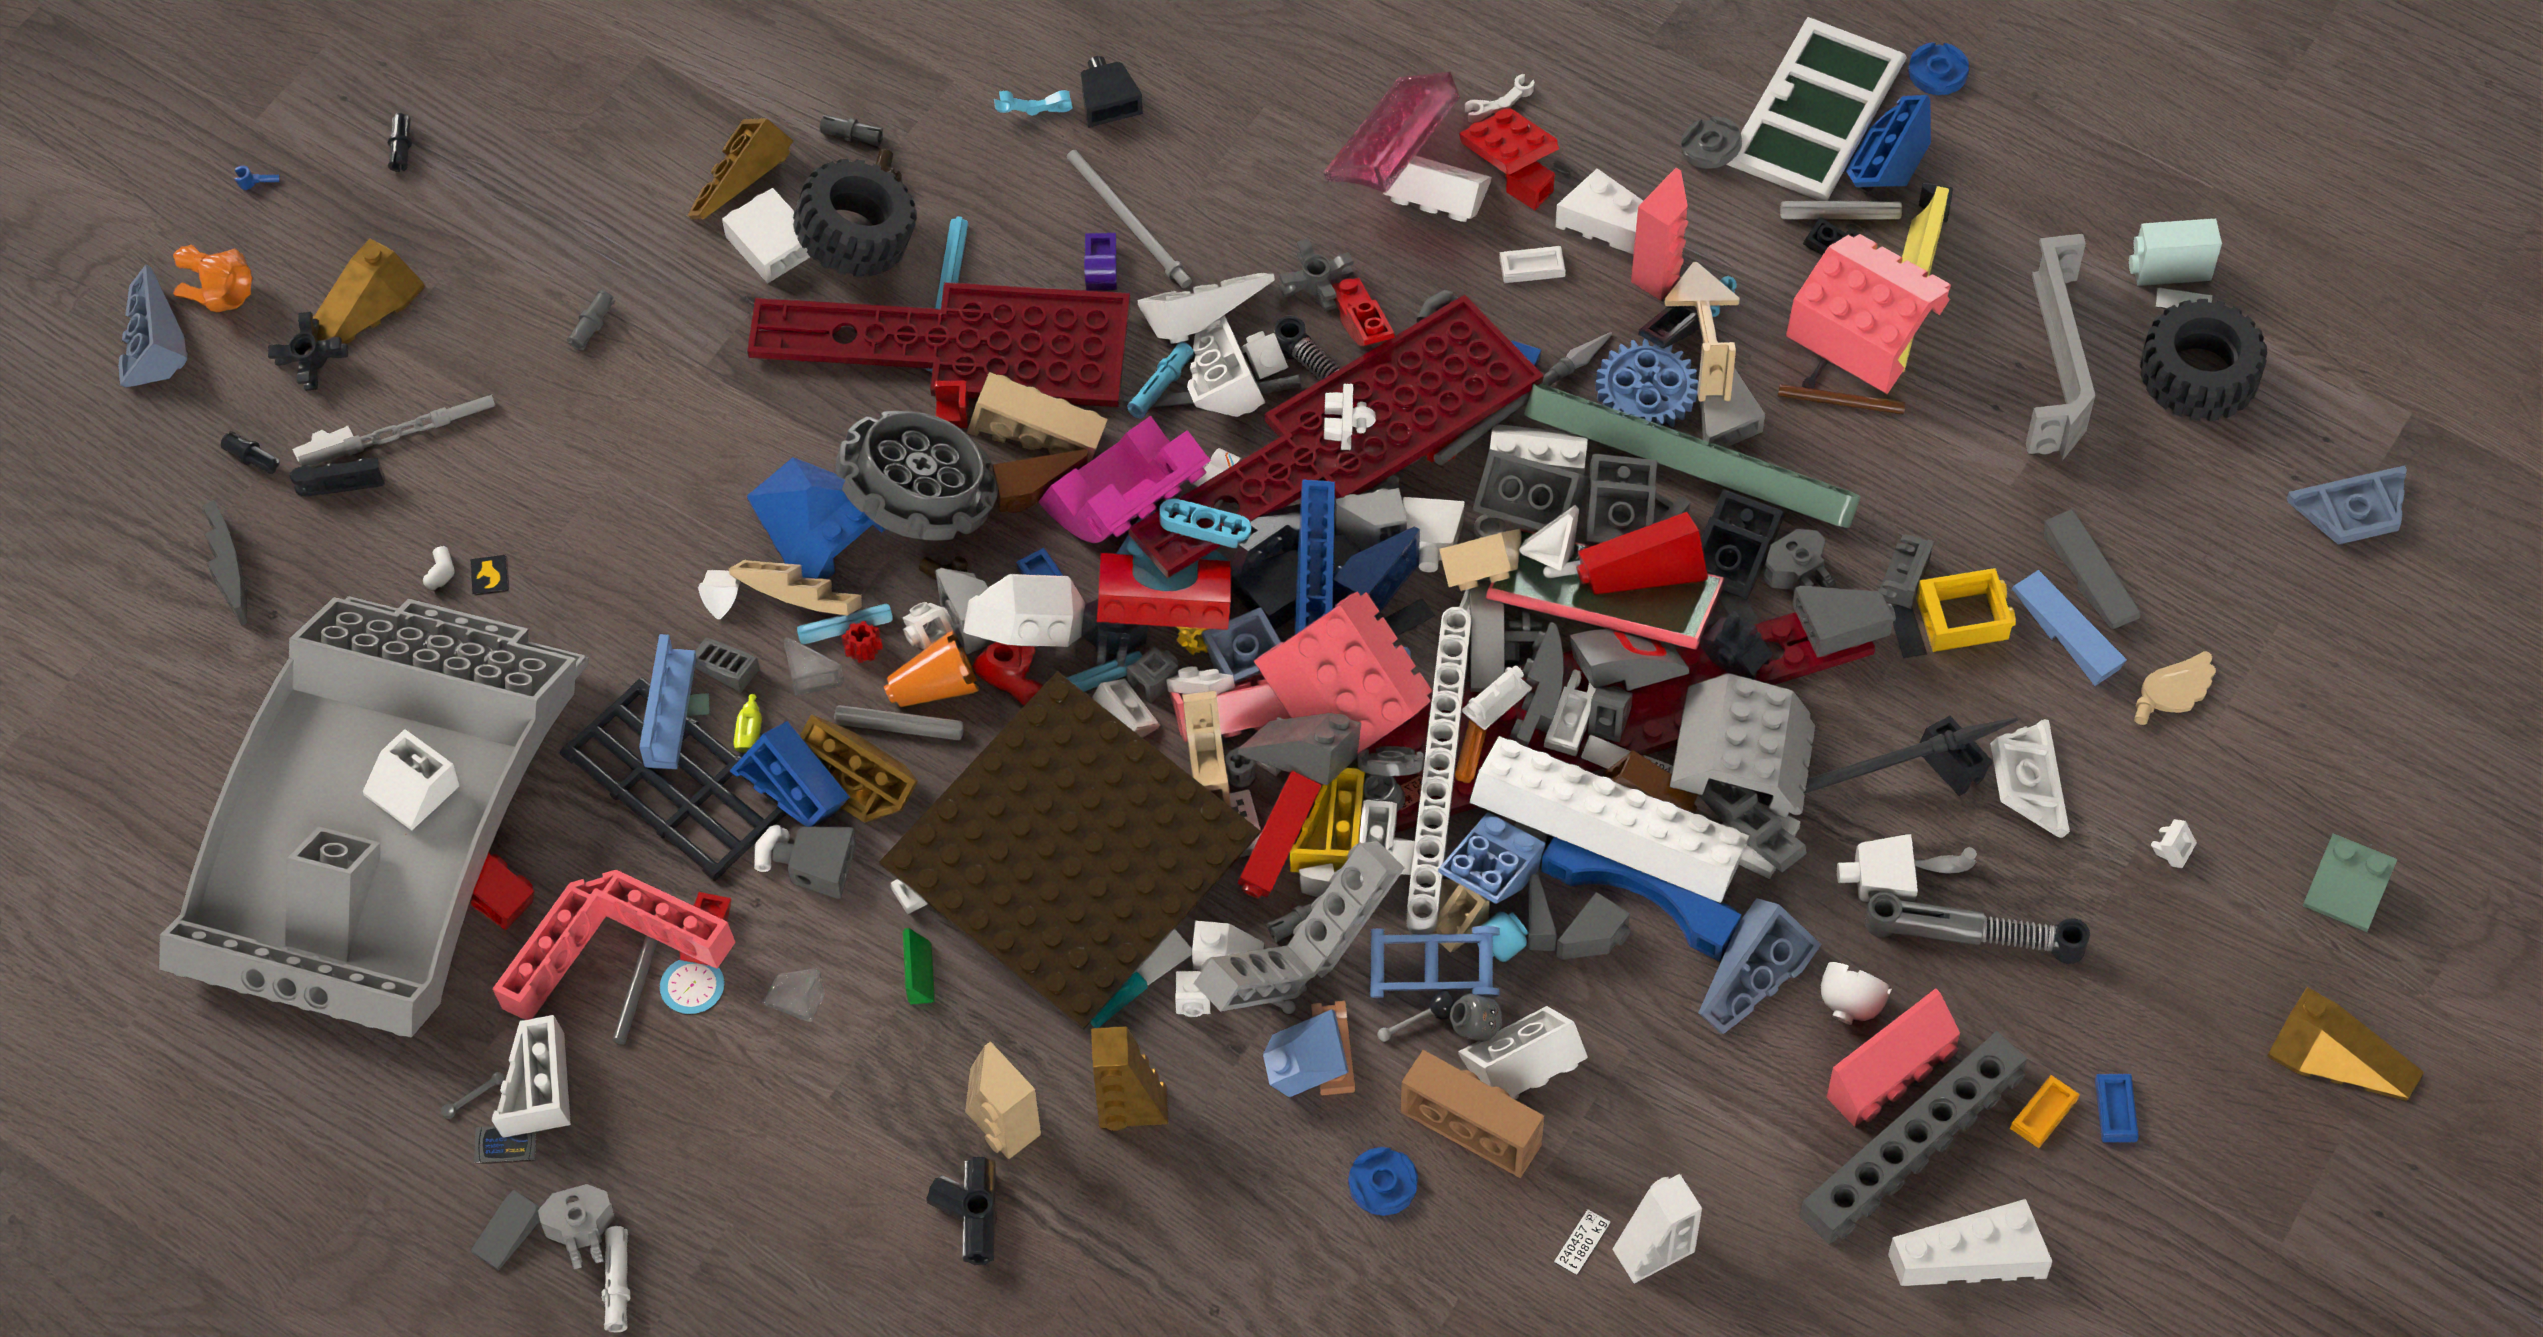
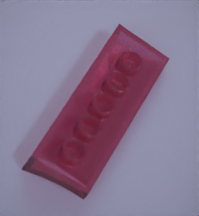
M1451 72L1399 77L1323 171L1327 182L1354 183L1387 193L1460 99Z

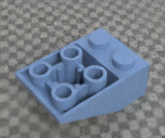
M1487 812L1438 868V872L1497 904L1522 890L1529 882L1530 876L1536 874L1546 843Z

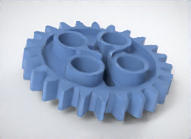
M1644 339L1642 346H1638L1634 340H1631V348L1627 349L1623 344H1620L1619 354L1611 350L1609 351V359H1602L1601 369L1597 370L1595 390L1598 391L1597 401L1603 402V405L1650 422L1662 426L1666 422L1671 427H1674L1675 417L1684 420L1685 412H1691L1693 402H1696L1698 392L1696 369H1690V359L1682 361L1683 351H1678L1675 354L1672 353V345L1662 349L1656 344L1649 346L1647 339Z

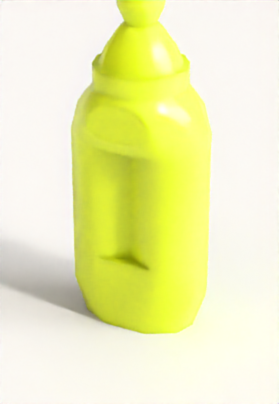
M755 694L748 696L749 701L743 705V709L737 716L733 742L737 752L746 753L760 738L762 716L755 702Z

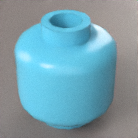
M1502 911L1497 912L1481 925L1500 928V935L1493 936V957L1495 956L1501 962L1508 961L1527 945L1525 936L1529 932L1513 912L1509 915Z

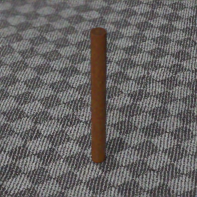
M1783 384L1779 385L1778 397L1904 415L1905 402Z

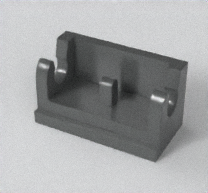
M1903 535L1901 542L1905 544L1897 543L1878 592L1882 593L1885 601L1911 609L1918 591L1919 582L1923 579L1931 559L1934 541L1929 539L1926 541L1911 535Z

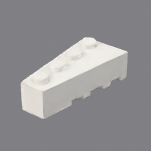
M2026 1199L1893 1237L1888 1254L1901 1286L1947 1284L1948 1281L1966 1280V1283L1980 1282L1981 1279L2001 1278L2002 1281L2017 1280V1277L2047 1279L2052 1264V1259Z

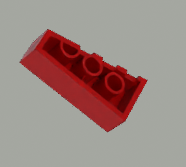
M488 853L472 893L470 903L479 912L504 930H507L533 903L534 890L528 879L520 874L516 876L507 869V863L499 855Z

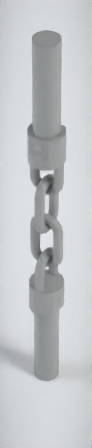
M492 395L448 409L443 407L397 426L391 425L361 437L356 435L344 439L342 443L298 456L302 467L304 465H315L346 454L350 456L363 452L364 448L375 444H384L396 440L400 436L450 424L452 420L495 407ZM431 418L432 423L423 426L422 420ZM414 425V428L404 431L401 430L402 428ZM392 430L393 436L380 440L379 434ZM371 438L372 441L363 444L362 441Z

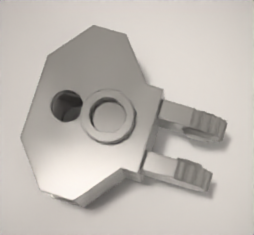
M585 1184L552 1193L538 1210L546 1238L566 1245L574 1269L582 1267V1258L578 1248L591 1245L590 1251L595 1263L603 1262L600 1242H602L601 1235L615 1219L607 1191ZM572 1197L579 1199L578 1201L567 1203Z

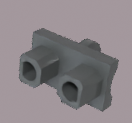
M1523 611L1522 621L1510 620V630L1522 631H1504V664L1519 663V648H1532L1539 633L1530 632V630H1542V621H1530L1529 611ZM1532 649V660L1535 659V657H1536V655H1537V652H1538V651L1533 650V649Z

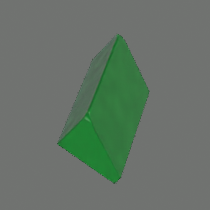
M904 928L905 986L908 1002L910 1004L932 1003L935 1000L932 944L928 939L912 929Z

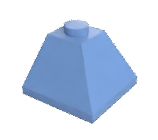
M1332 1009L1273 1034L1263 1053L1269 1085L1287 1097H1292L1349 1073L1336 1014Z

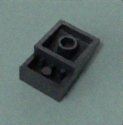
M1722 490L1714 513L1709 518L1701 538L1707 574L1724 577L1722 591L1747 600L1763 569L1771 544L1776 539L1785 515L1781 510L1726 490Z

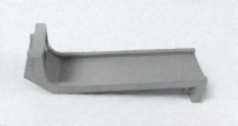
M2083 234L2040 238L2039 244L2042 251L2039 271L2032 272L2034 287L2066 404L2034 408L2026 439V448L2028 454H2049L2053 451H2060L2062 461L2087 431L2096 396L2065 283L2077 281L2086 245Z

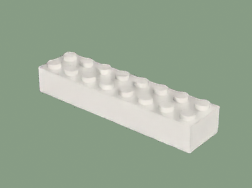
M1500 736L1479 770L1470 799L1472 804L1719 903L1722 902L1738 868L1749 835L1741 833L1733 827H1726L1702 815L1678 808L1670 802H1663L1639 790L1615 783L1607 777H1600L1581 769L1577 765L1565 763L1550 757L1544 752H1537L1520 745L1514 740H1507Z

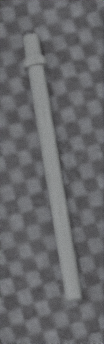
M1077 150L1070 151L1067 159L1166 269L1165 274L1170 279H1175L1183 289L1189 287L1192 280L1183 271L1184 266L1179 261H1174Z

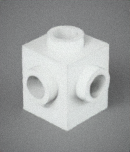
M922 602L910 609L909 615L903 617L906 625L903 631L907 640L912 646L916 645V647L923 650L946 633L953 631L951 627L953 622L947 610L932 603Z

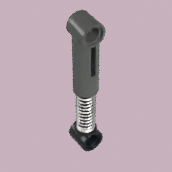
M1284 316L1276 322L1274 333L1284 358L1298 359V362L1302 363L1320 381L1341 369L1340 365H1337L1335 361L1333 362L1329 355H1325V352L1318 348V345H1314L1311 337L1306 333L1304 322L1300 318Z
M1880 892L1872 896L1868 903L1865 917V927L1868 932L1880 938L1889 937L1895 933L1980 945L1982 941L1985 943L1986 939L1990 943L1994 940L1996 944H1998V941H2001L2002 945H2004V942H2008V946L2010 943H2014V947L2016 944H2020V947L2026 945V948L2030 945L2032 949L2037 946L2038 950L2043 947L2045 951H2050L2057 960L2066 964L2077 963L2084 957L2090 938V930L2087 925L2075 918L2065 919L2059 924H2055V926H2047L2045 924L2042 927L2040 923L2035 926L2034 922L2031 925L2026 922L2024 925L2022 921L2017 924L2016 920L2011 923L2010 919L2005 922L2004 918L1999 921L1997 917L1993 920L1990 916L1987 919L1984 916V912L1903 901L1888 892ZM1883 912L1890 917H1881L1877 913ZM2064 939H2073L2077 943L2071 944Z

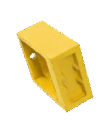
M1996 568L1920 580L1916 599L1933 652L2009 640L2011 628L2016 624V618L2013 608L2007 605L2006 584L2004 580H1999ZM1986 594L1994 621L1948 629L1940 601Z

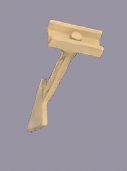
M1692 262L1665 298V306H1695L1697 308L1703 338L1697 392L1698 400L1705 401L1706 395H1723L1724 401H1731L1736 354L1735 343L1717 342L1710 306L1739 305L1740 298L1698 262Z

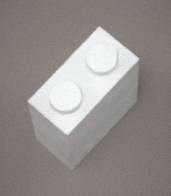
M773 188L757 195L752 201L739 209L732 210L727 216L722 218L726 238L767 283L810 258L807 254L808 249L802 248L797 239L798 236L794 232L793 209Z

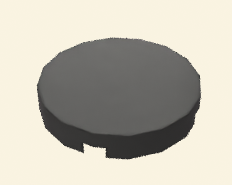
M1709 117L1710 120L1704 122L1701 119L1691 124L1685 130L1681 137L1682 153L1687 162L1695 167L1705 169L1717 168L1729 163L1738 155L1742 148V136L1737 124L1728 118Z
M1381 746L1376 748V753L1369 754V749H1365L1358 754V769L1365 773L1383 776L1414 774L1424 769V754L1417 752V755H1415V750L1400 746Z

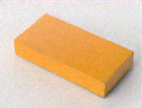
M2050 1075L2012 1122L2010 1129L2037 1148H2040L2077 1102L2080 1094Z

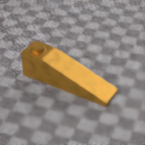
M767 118L743 119L722 150L726 154L725 159L719 164H715L710 172L713 174V181L707 183L701 189L687 216L691 219H705L768 171L784 162L790 154L789 147L794 140Z
M369 238L350 259L313 319L317 318L319 320L317 341L340 337L342 344L355 340L357 333L369 326L374 328L381 324L380 319L395 311L398 313L405 309L425 287L424 282L393 250Z

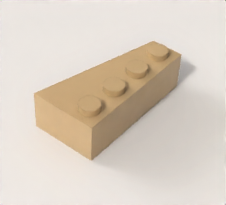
M989 372L976 403L967 434L978 436L979 431L993 434L992 440L1005 443L1006 438L1020 441L1023 448L1026 449L1048 448L1051 455L1087 449L1088 464L1092 461L1108 419L1101 417L1094 411L1084 410L1071 405L1064 399H1056L1043 394L1034 387H1026L1011 381L1006 376Z

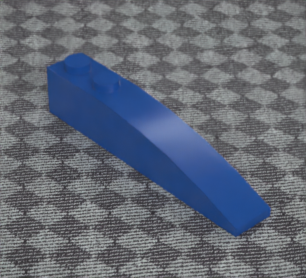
M1302 480L1295 634L1332 610L1335 482Z

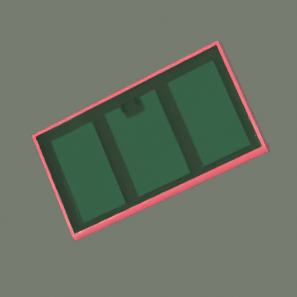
M1520 529L1522 534L1521 545L1536 532ZM1575 542L1574 553L1568 562L1579 561L1578 551L1591 546ZM1520 552L1518 569L1509 571L1510 578L1491 583L1486 592V599L1696 650L1723 589L1724 577L1707 574L1708 579L1701 582L1594 594L1588 583L1582 584L1578 574L1547 578L1543 570L1548 565L1522 555Z

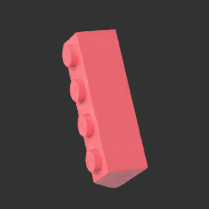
M1675 168L1638 206L1631 282L1660 301L1671 292L1680 280V270L1684 262L1682 252L1686 243L1684 234L1688 225L1686 220L1688 205L1682 173L1678 168Z
M1262 673L1235 684V688L1216 695L1222 737H1234L1242 733L1241 730L1249 728L1259 731L1269 721L1277 720V717L1281 719L1291 718ZM1170 692L1180 735L1184 742H1187L1182 696L1186 694Z
M1934 989L1833 1067L1826 1098L1854 1127L1863 1120L1869 1122L1880 1113L1881 1106L1889 1100L1892 1102L1897 1101L1907 1091L1908 1085L1915 1080L1917 1082L1923 1081L1932 1072V1067L1939 1061L1947 1062L1958 1051L1957 1044L1960 1031L1941 993Z

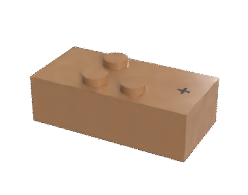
M1422 1050L1401 1082V1113L1519 1178L1522 1177L1542 1146L1544 1115L1511 1098L1504 1089L1497 1086L1491 1087L1483 1083L1473 1072L1468 1070L1461 1071L1425 1050Z

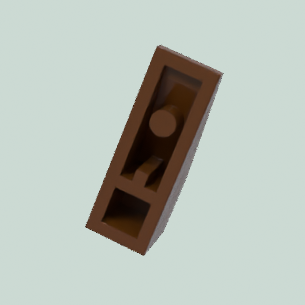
M1087 449L993 464V472L998 487L997 503L999 512L1018 513L1037 504L1052 484L1075 468L1079 470L1087 464Z

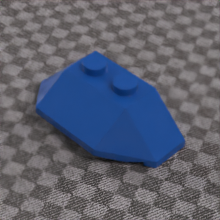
M1928 95L1902 96L1896 102L1897 106L1887 111L1869 129L1846 169L1855 187L1907 186L1931 143V111Z

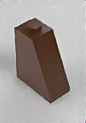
M1634 750L1602 774V777H1607L1615 783L1639 790L1663 802H1670L1683 810L1694 814L1697 810V806L1694 803L1698 794L1670 787L1672 774Z

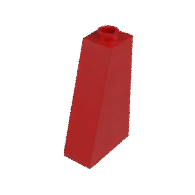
M1688 512L1578 551L1580 565L1576 566L1578 576L1582 584L1588 583L1594 594L1701 582L1708 579L1699 530Z
M1291 770L1237 884L1243 886L1242 891L1258 899L1261 896L1268 898L1322 786L1321 784Z

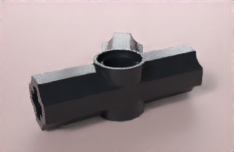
M972 1157L971 1160L965 1161L964 1185L941 1175L935 1178L926 1197L927 1204L963 1221V1261L973 1265H986L988 1262L994 1261V1235L997 1220L995 1211L996 1163L995 1160H990L986 1157ZM978 1208H986V1210L980 1214L972 1213L974 1210Z

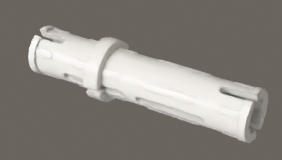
M612 1226L605 1230V1289L602 1291V1301L605 1302L604 1329L617 1333L623 1332L628 1328L627 1302L630 1300V1290L627 1288L628 1230L621 1226Z

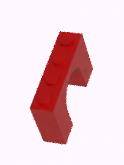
M1101 553L1097 622L1228 630L1231 602V561L1199 559L1197 579L1192 586L1178 591H1160L1148 588L1134 578L1133 555Z

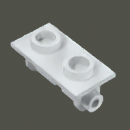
M1518 666L1508 667L1505 669L1504 674L1476 698H1471L1469 704L1461 711L1485 730L1529 693L1532 687L1521 679L1524 674Z

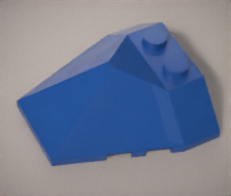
M792 457L749 493L747 500L763 528L768 532L775 549L780 553L785 564L802 565L803 578L828 579L835 573L833 558L870 526L873 525L881 533L886 529L875 523L851 503L842 490L845 479L838 477L833 472Z

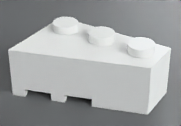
M1596 169L1557 204L1555 227L1565 230L1567 227L1583 233L1582 237L1591 240L1593 237L1610 242L1611 247L1634 254L1638 206L1643 200L1599 169Z
M554 1015L520 1021L509 1057L510 1067L506 1081L502 1082L500 1089L502 1095L497 1111L494 1110L492 1122L503 1138L571 1125L564 1032Z
M1680 1174L1670 1179L1663 1177L1650 1187L1612 1249L1633 1283L1695 1252L1702 1207Z

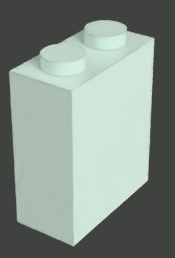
M2216 218L2141 224L2139 236L2134 237V255L2129 257V270L2131 274H2135L2137 286L2211 281L2222 245Z

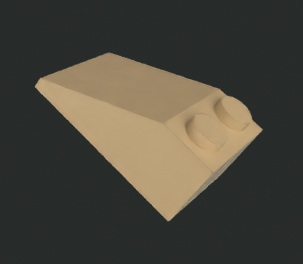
M1521 530L1501 532L1439 549L1448 586L1459 585V589L1462 591L1479 586L1478 579L1490 577V581L1493 583L1510 578L1509 571L1518 569L1519 548L1522 537Z

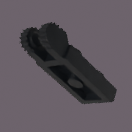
M364 458L341 464L332 463L315 468L309 465L298 466L289 475L292 483L295 485L296 493L301 495V497L385 485L384 473L378 458Z

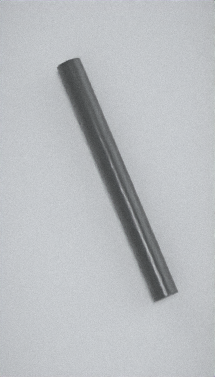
M647 935L645 936L612 1039L613 1042L624 1045L626 1043L658 943L657 940Z

